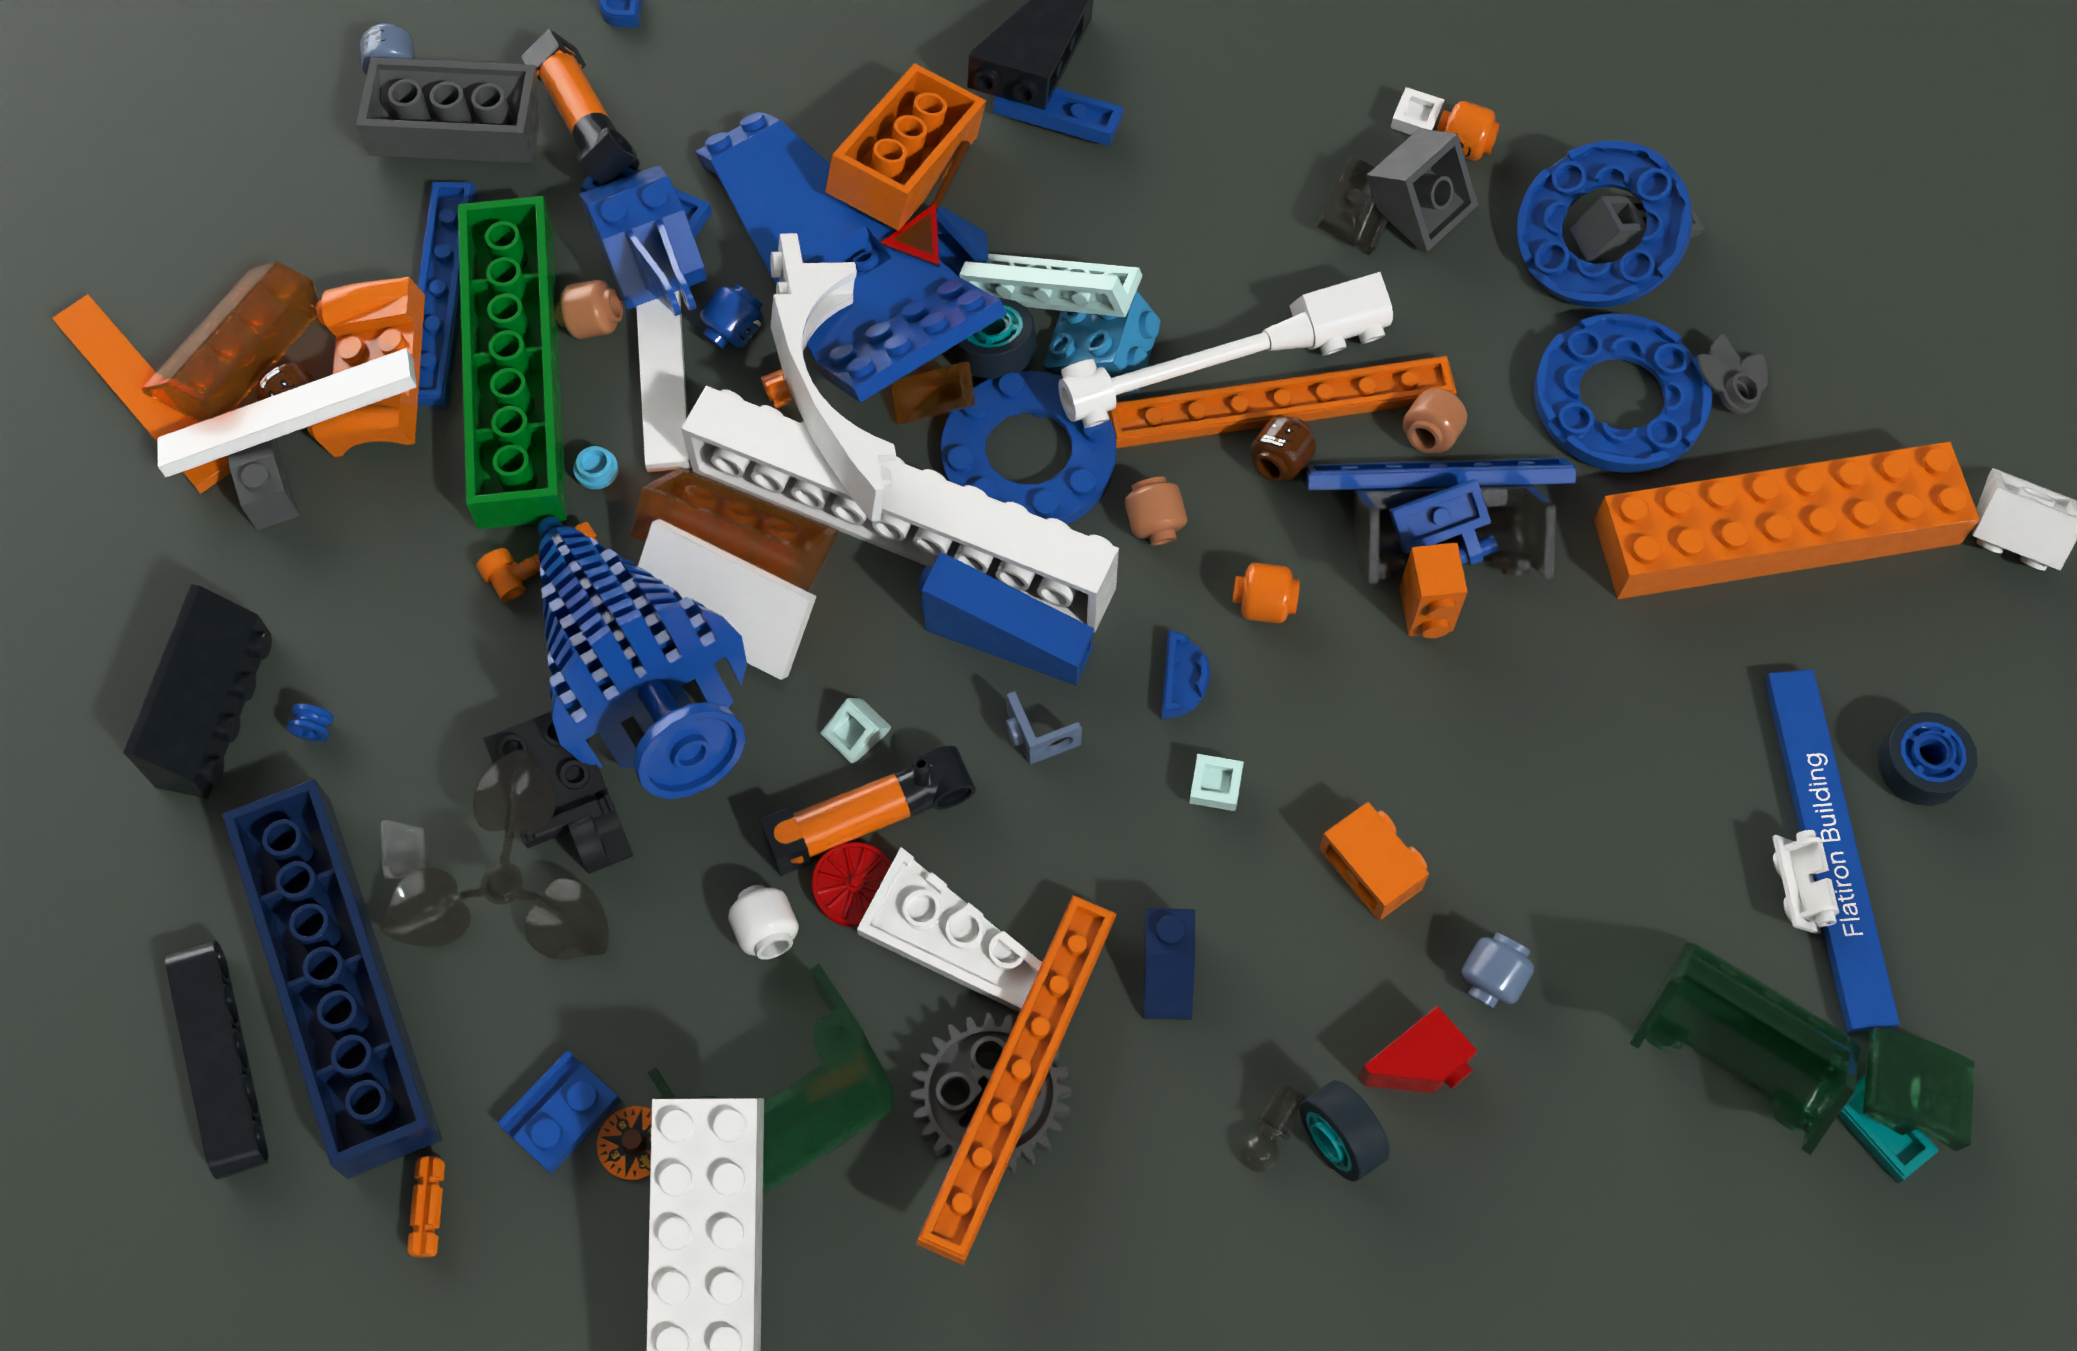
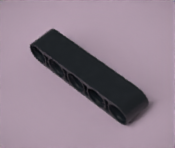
M213 940L168 954L165 957L166 970L202 1145L209 1170L213 1177L219 1180L267 1164L269 1161L268 1147L229 968L221 945L217 940Z

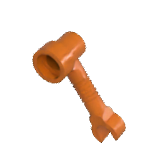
M782 369L761 377L770 401H774L776 409L793 402Z
M584 522L574 527L585 536L597 541V535L589 522ZM506 548L495 549L485 554L476 564V568L485 583L492 584L503 603H507L524 594L526 588L522 581L540 572L541 566L539 554H534V556L517 564Z

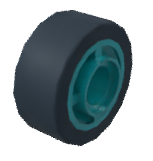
M999 298L1006 315L955 345L957 359L963 369L977 377L997 379L1011 372L1019 373L1032 362L1037 352L1034 320L1028 309L1015 300Z
M1333 1080L1300 1103L1299 1113L1311 1142L1330 1167L1343 1178L1352 1182L1360 1180L1389 1159L1390 1148L1387 1136L1379 1120L1368 1104L1347 1084Z

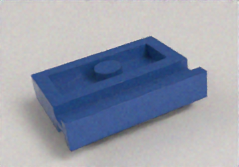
M567 1050L497 1124L546 1171L552 1174L618 1105L621 1099Z

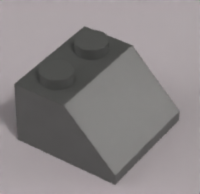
M1419 128L1367 174L1378 211L1423 252H1428L1478 206L1457 133Z

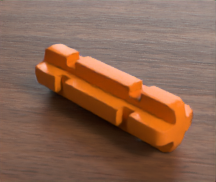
M419 1157L415 1162L414 1178H417L418 1184L413 1185L409 1226H413V1232L408 1234L407 1245L408 1254L412 1257L429 1258L437 1254L439 1236L436 1235L435 1229L440 1227L443 1188H440L439 1182L444 1181L445 1163L438 1157Z

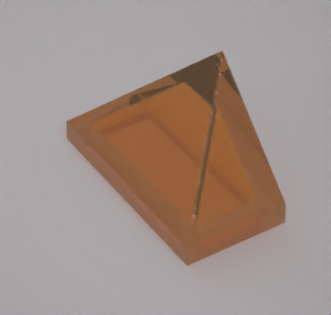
M961 362L901 378L891 384L896 423L900 425L976 406L969 362Z

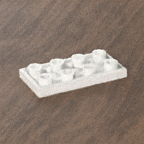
M661 519L653 521L638 567L651 573L655 578L661 579L665 585H669L677 590L682 599L685 597L692 598L703 604L707 609L723 616L742 636L748 664L780 680L788 677L817 596Z

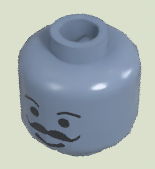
M378 24L368 29L361 38V64L366 76L371 57L415 59L412 37L406 30L394 24Z

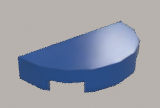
M1168 630L1161 719L1178 718L1194 710L1206 695L1211 675L1206 654H1203L1200 648L1189 640L1190 637L1186 634Z

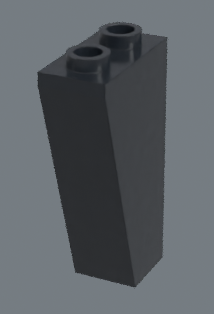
M1029 0L971 51L968 64L967 88L1045 110L1092 19L1094 0Z

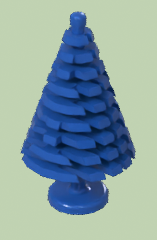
M549 516L544 518L537 526V534L541 539L538 554L541 565L540 578L543 585L541 591L547 640L546 647L549 651L547 655L548 666L553 675L549 681L550 698L552 701L551 713L559 744L581 763L593 766L597 764L598 767L603 768L587 742L588 738L599 733L620 768L634 767L641 786L656 797L666 799L689 797L712 787L731 771L740 759L746 742L743 724L728 709L734 701L714 666V663L726 658L731 670L742 686L747 666L742 636L723 616L707 609L703 604L694 599L691 600L688 597L682 599L677 590L669 585H665L661 579L655 578L651 573L637 567L634 563L619 556L611 549L606 550L599 542L585 536L576 528L564 526L557 517ZM693 680L706 702L692 704L683 685ZM631 716L634 717L644 733L637 749L621 722Z

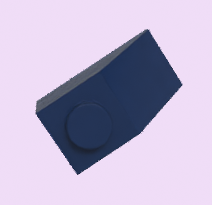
M1146 908L1144 923L1143 1019L1192 1020L1195 970V909Z

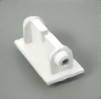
M1814 830L1798 832L1796 834L1797 841L1774 835L1772 838L1776 852L1773 855V862L1777 873L1782 877L1786 894L1783 901L1785 913L1792 922L1793 927L1819 934L1821 933L1820 927L1830 926L1837 922L1835 915L1839 913L1832 880L1825 878L1814 882L1813 878L1814 875L1829 871L1822 838L1816 837Z

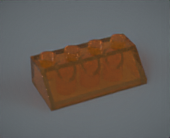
M278 261L250 269L142 387L143 393L198 423L235 410L258 384L261 373L267 367L276 363L317 317L316 308L319 300L313 280Z
M680 467L642 488L631 537L646 542L652 522L661 519L808 591L833 546L839 530Z

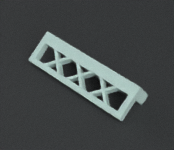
M988 254L986 263L965 261L959 274L960 278L997 298L1015 300L1025 307L1126 317L1143 277L1140 269L1137 267Z

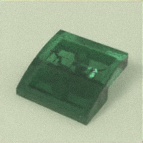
M1874 1028L1869 1031L1863 1113L1902 1136L1918 1129L1957 1152L1971 1145L1975 1062L1931 1041L1893 1030Z

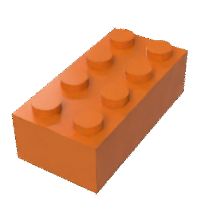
M914 63L832 154L825 192L899 231L947 174L962 142L968 141L971 145L977 138L986 100Z

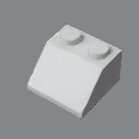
M1992 468L1976 509L1980 518L1972 529V535L1978 538L1976 543L1996 553H2002L2004 549L2021 555L2020 560L2023 563L2039 570L2045 571L2050 566L2061 571L2077 541V501Z

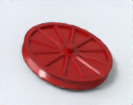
M848 842L831 848L817 862L812 875V894L817 907L828 919L837 924L847 927H858L892 862L881 850L862 842Z

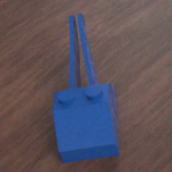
M659 165L579 194L582 207L627 310L658 299L672 311L674 316L680 315L681 309L674 293L679 290L689 311L696 309V304L689 287L707 280L705 267L668 174Z

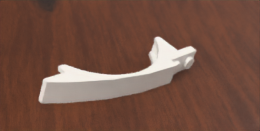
M797 233L780 234L778 252H771L772 278H779L780 281L777 282L776 294L773 296L771 330L786 384L811 438L848 494L870 521H880L885 493L884 486H891L892 477L890 469L880 466L879 461H895L896 451L894 444L858 428L832 408L813 384L803 358L804 348L816 329L833 314L853 304L854 281L857 274L855 262L803 263Z

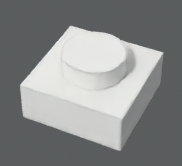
M1406 87L1393 116L1391 129L1410 135L1419 128L1434 130L1445 100Z

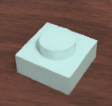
M1197 754L1189 803L1236 811L1244 762Z

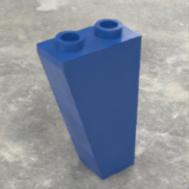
M939 552L933 567H925L919 580L918 592L922 593L920 612L924 613L926 631L1077 686L1093 649V627Z

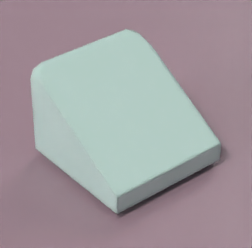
M847 698L820 734L850 763H855L877 744L892 727L864 700L860 698Z

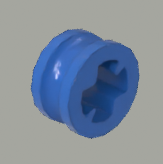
M294 705L291 714L295 719L288 722L287 731L304 740L314 742L327 741L330 733L326 726L332 725L334 720L333 714L314 705Z

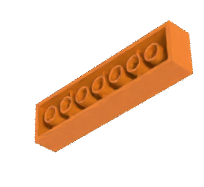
M1951 441L1608 495L1602 501L1594 519V524L1618 600L1958 545L1964 541L1980 518Z

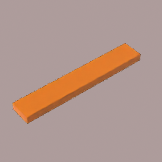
M89 294L52 317L57 327L157 444L158 437L199 423ZM228 456L183 471L182 473L196 490L202 494L231 473Z

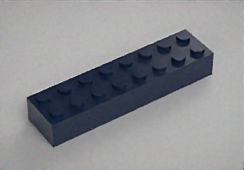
M312 779L223 813L224 823L330 1165L346 1179H349L442 1141L443 1139L330 798L318 782Z

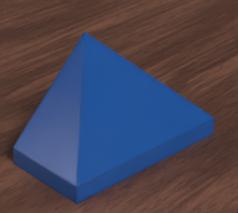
M940 205L936 213L939 259L958 276L965 261L986 263L988 260L987 232Z

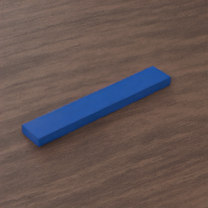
M432 181L417 286L425 294L418 406H448L461 312L458 204L476 202L477 189L474 182Z
M1565 458L1306 465L1303 469V482L1308 490L1453 487L1472 479L1478 480L1479 486L1566 484L1576 482V467Z

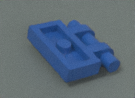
M1469 480L1389 510L1402 551L1406 554L1410 553L1412 547L1437 545L1436 543L1457 535L1460 538L1461 546L1458 548L1462 564L1467 563L1471 566L1483 561V556L1499 550L1493 535L1478 539L1475 532L1476 528L1491 523L1478 480Z

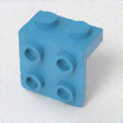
M1138 291L1134 295L1126 317L1061 311L1044 360V366L1049 372H1061L1062 369L1072 364L1094 359L1097 368H1105L1111 378L1148 367V360L1155 338L1159 333L1161 320ZM1140 388L1128 392H1138Z

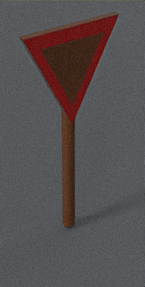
M968 141L962 142L931 206L905 224L899 231L897 230L883 240L881 245L939 267L936 213L970 147Z

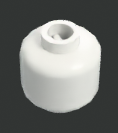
M763 885L750 886L740 892L738 900L735 901L729 910V922L744 953L765 960L778 957L792 947L793 939L798 933L799 924L788 898L782 890L773 887L765 888Z

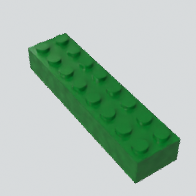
M544 196L458 204L466 505L478 530L536 524L549 516L557 517L561 521L567 520L558 321L555 315L557 297L553 223Z

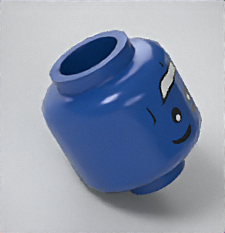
M735 284L733 288L728 286L719 287L700 311V320L707 327L702 334L722 350L727 344L734 348H743L764 322L763 314L760 311L763 304L738 284Z

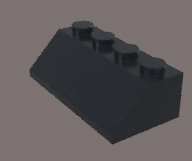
M190 585L123 753L155 788L208 799L213 785L218 784L222 778L224 756L229 743L234 742L239 734L242 709L245 702L250 700L255 692L256 673L261 660L266 659L270 653L272 637L258 614L200 585Z

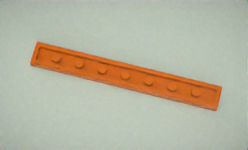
M1447 356L1116 402V408L1107 413L1115 431L1116 448L1263 428L1270 419L1277 416L1295 417L1305 422L1410 407L1419 394L1428 389H1443L1455 396L1457 391Z
M1072 895L920 1232L916 1245L964 1266L1112 928L1116 913Z

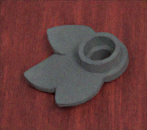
M1721 334L1710 345L1708 354L1698 355V366L1702 377L1709 386L1719 393L1720 400L1727 409L1735 414L1744 415L1755 408L1761 397V391L1767 387L1768 383L1767 365L1763 354H1754L1742 360L1735 352L1726 335Z

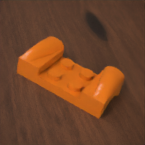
M410 277L355 283L324 291L322 300L317 303L316 309L320 322L336 336L333 374L407 348L414 360L417 385L414 389L308 426L309 434L335 458L342 457L351 447L366 442L381 441L404 445L415 444L425 294Z

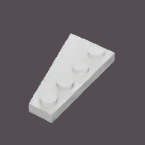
M902 847L899 849L857 928L858 935L1017 1012L1021 1011L1042 964L1039 959L1005 931L1001 932L985 919L984 914L969 902L967 904L947 887V884L933 872L929 873L918 864L914 857Z

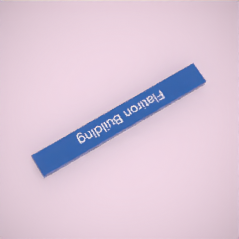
M1814 669L1768 673L1764 681L1799 831L1814 830L1816 837L1822 838L1829 871L1814 875V882L1825 878L1832 880L1839 913L1835 915L1837 922L1833 925L1822 927L1846 1032L1856 1033L1895 1029L1900 1025Z

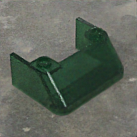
M1685 943L1641 1016L1630 1041L1631 1045L1639 1049L1644 1039H1646L1651 1045L1664 1051H1668L1669 1048L1681 1049L1686 1043L1772 1096L1770 1103L1776 1111L1774 1114L1776 1120L1791 1131H1804L1801 1150L1809 1155L1812 1154L1854 1093L1860 1057L1859 1045L1845 1032L1711 951L1694 943Z
M820 964L811 968L817 992L831 1013L823 1017L815 1026L813 1044L824 1064L764 1102L763 1196L885 1117L890 1112L894 1103V1091L890 1079L860 1024ZM657 1067L649 1071L648 1074L662 1098L676 1099ZM703 1096V1097H700V1098H698V1099H721V1098H719V1097H717V1096Z

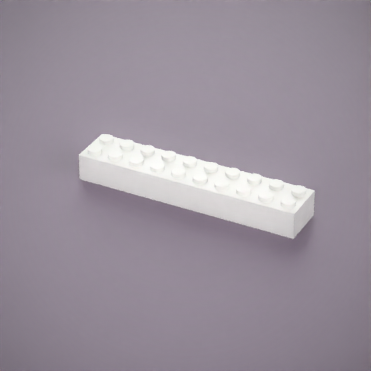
M705 386L681 428L693 473L926 566L933 567L939 552L949 555L1093 627L1094 633L1116 590L1119 548L1113 546L1104 537L1084 535L1072 530L1066 523L1058 519L1049 518L1046 520L1029 513L1020 504L1014 502L1003 503L990 498L977 487L970 485L963 487L947 481L936 471L930 469L922 471L909 466L897 456L895 461H879L880 466L890 469L892 483L891 486H884L885 493L880 521H870L848 494L811 438L804 421L800 423L787 418L771 406L763 405L759 407L744 401L738 394L730 390L724 389L719 391Z

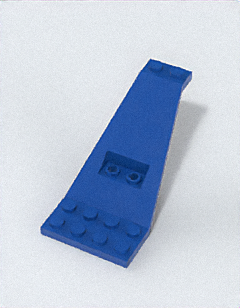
M765 112L750 114L741 120V126L728 133L720 132L709 137L705 141L706 145L695 151L701 166L717 174L771 278V252H778L780 234L797 233L803 263L855 262L857 274L854 281L853 304L839 310L825 320L816 329L806 345L823 377L861 403L1006 315L999 298L960 278L940 259L939 267L881 245L883 240L897 230L826 193L830 163L781 120ZM772 278L776 286L777 282H780L779 278Z

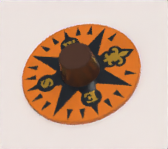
M641 1106L626 1107L612 1114L602 1125L597 1138V1153L602 1165L612 1175L624 1180H639L650 1176L652 1109Z

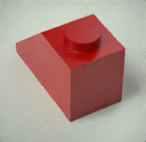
M1436 1006L1366 1063L1358 1079L1364 1086L1434 1094L1446 1084L1452 1090L1473 1072L1469 1064L1477 1053V1049L1445 1013Z

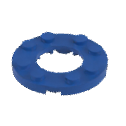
M1609 140L1589 143L1567 152L1568 156L1555 163L1548 170L1544 168L1531 183L1523 198L1517 221V237L1522 257L1534 279L1550 294L1565 302L1584 307L1602 308L1634 301L1662 284L1676 269L1686 252L1693 225L1692 207L1687 188L1677 172L1668 164V161L1657 152L1645 146L1632 142ZM1615 187L1629 191L1638 198L1647 213V228L1640 244L1634 250L1627 252L1617 261L1601 264L1581 260L1568 250L1563 239V222L1569 208L1581 196L1596 189Z
M1602 314L1580 320L1577 326L1562 335L1559 333L1545 350L1536 372L1534 399L1538 415L1545 429L1569 454L1586 464L1600 469L1636 473L1668 465L1684 455L1694 445L1711 411L1712 388L1700 373L1698 357L1695 358L1680 342L1682 337L1675 331L1645 317L1630 314ZM1607 360H1626L1641 365L1654 375L1662 388L1664 405L1661 414L1648 425L1640 428L1616 429L1608 426L1606 422L1601 423L1594 418L1590 408L1581 401L1579 384L1582 376L1592 366Z
M1041 371L1011 372L1003 375L1001 378L988 379L966 393L955 405L946 420L941 439L943 472L947 481L963 487L966 485L977 487L990 498L1003 503L1014 502L1026 508L1031 514L1046 520L1049 518L1058 519L1069 524L1090 511L1103 497L1109 487L1116 461L1115 431L1111 420L1094 427L1084 428L1082 419L1071 422L1068 419L1060 400L1058 388L1059 380L1063 379L1062 376ZM1020 413H1030L1040 418L1049 417L1066 430L1072 443V455L1065 469L1053 479L1039 484H1018L1003 478L990 465L986 456V442L992 430L1005 418L1014 415L1017 417Z

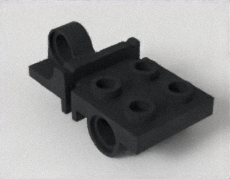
M551 711L483 738L516 824L522 829L519 830V834L527 849L571 832L581 860L589 874L634 856L613 802L608 795L609 792L597 764L593 766L581 763L559 744Z

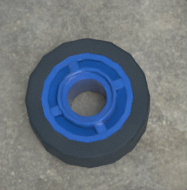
M1920 712L1906 716L1887 734L1878 751V769L1885 784L1898 797L1916 805L1934 806L1948 802L1971 781L1978 766L1977 748L1970 734L1957 721L1941 713ZM1920 753L1929 756L1934 764L1926 762Z

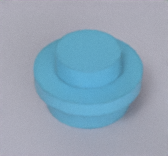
M591 446L582 450L578 454L573 466L577 481L588 489H602L609 486L616 479L619 470L615 456L610 451L599 446Z

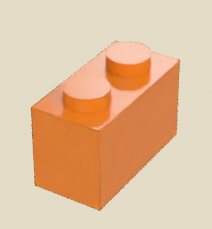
M1458 543L1411 548L1399 587L1408 636L1422 635L1425 638L1431 639L1453 632L1468 593Z
M1366 802L1323 834L1319 850L1375 918L1380 921L1423 890L1429 872L1422 855L1414 847L1410 846L1407 848L1396 835L1397 830L1390 817L1383 811L1377 812L1369 802Z

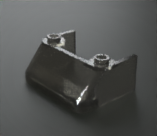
M1532 484L1480 486L1491 523L1476 528L1475 532L1478 539L1493 535L1499 549L1497 552L1483 556V561H1491L1495 566L1502 567L1503 574L1526 575L1529 573V568H1534L1544 579H1553L1556 506ZM1450 487L1353 489V512L1358 565L1368 583H1378V579L1395 577V571L1404 568V563H1407L1410 553L1406 554L1402 551L1389 510ZM1459 535L1436 544L1458 543V547L1461 546Z

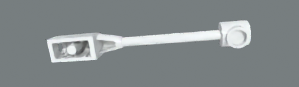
M1381 272L1303 294L1289 305L1293 317L1266 328L1262 333L1110 378L1105 368H1097L1094 359L1084 360L1067 366L1061 370L1063 379L1059 380L1058 385L1063 409L1071 422L1082 419L1084 428H1090L1110 420L1107 412L1116 408V395L1263 350L1275 351L1296 348L1312 350L1320 347L1322 356H1326L1347 348L1345 339L1358 336L1361 344L1378 340L1385 336L1383 328L1390 326L1393 320L1392 305Z

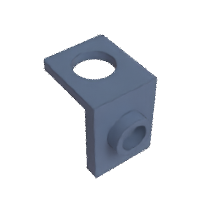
M1013 691L1006 694L1007 714L1010 718L1005 720L1008 735L1014 746L1022 745L1030 765L1081 745L1082 727L1079 722L1036 738L1016 692ZM1068 737L1066 740L1058 744L1051 745L1059 739Z

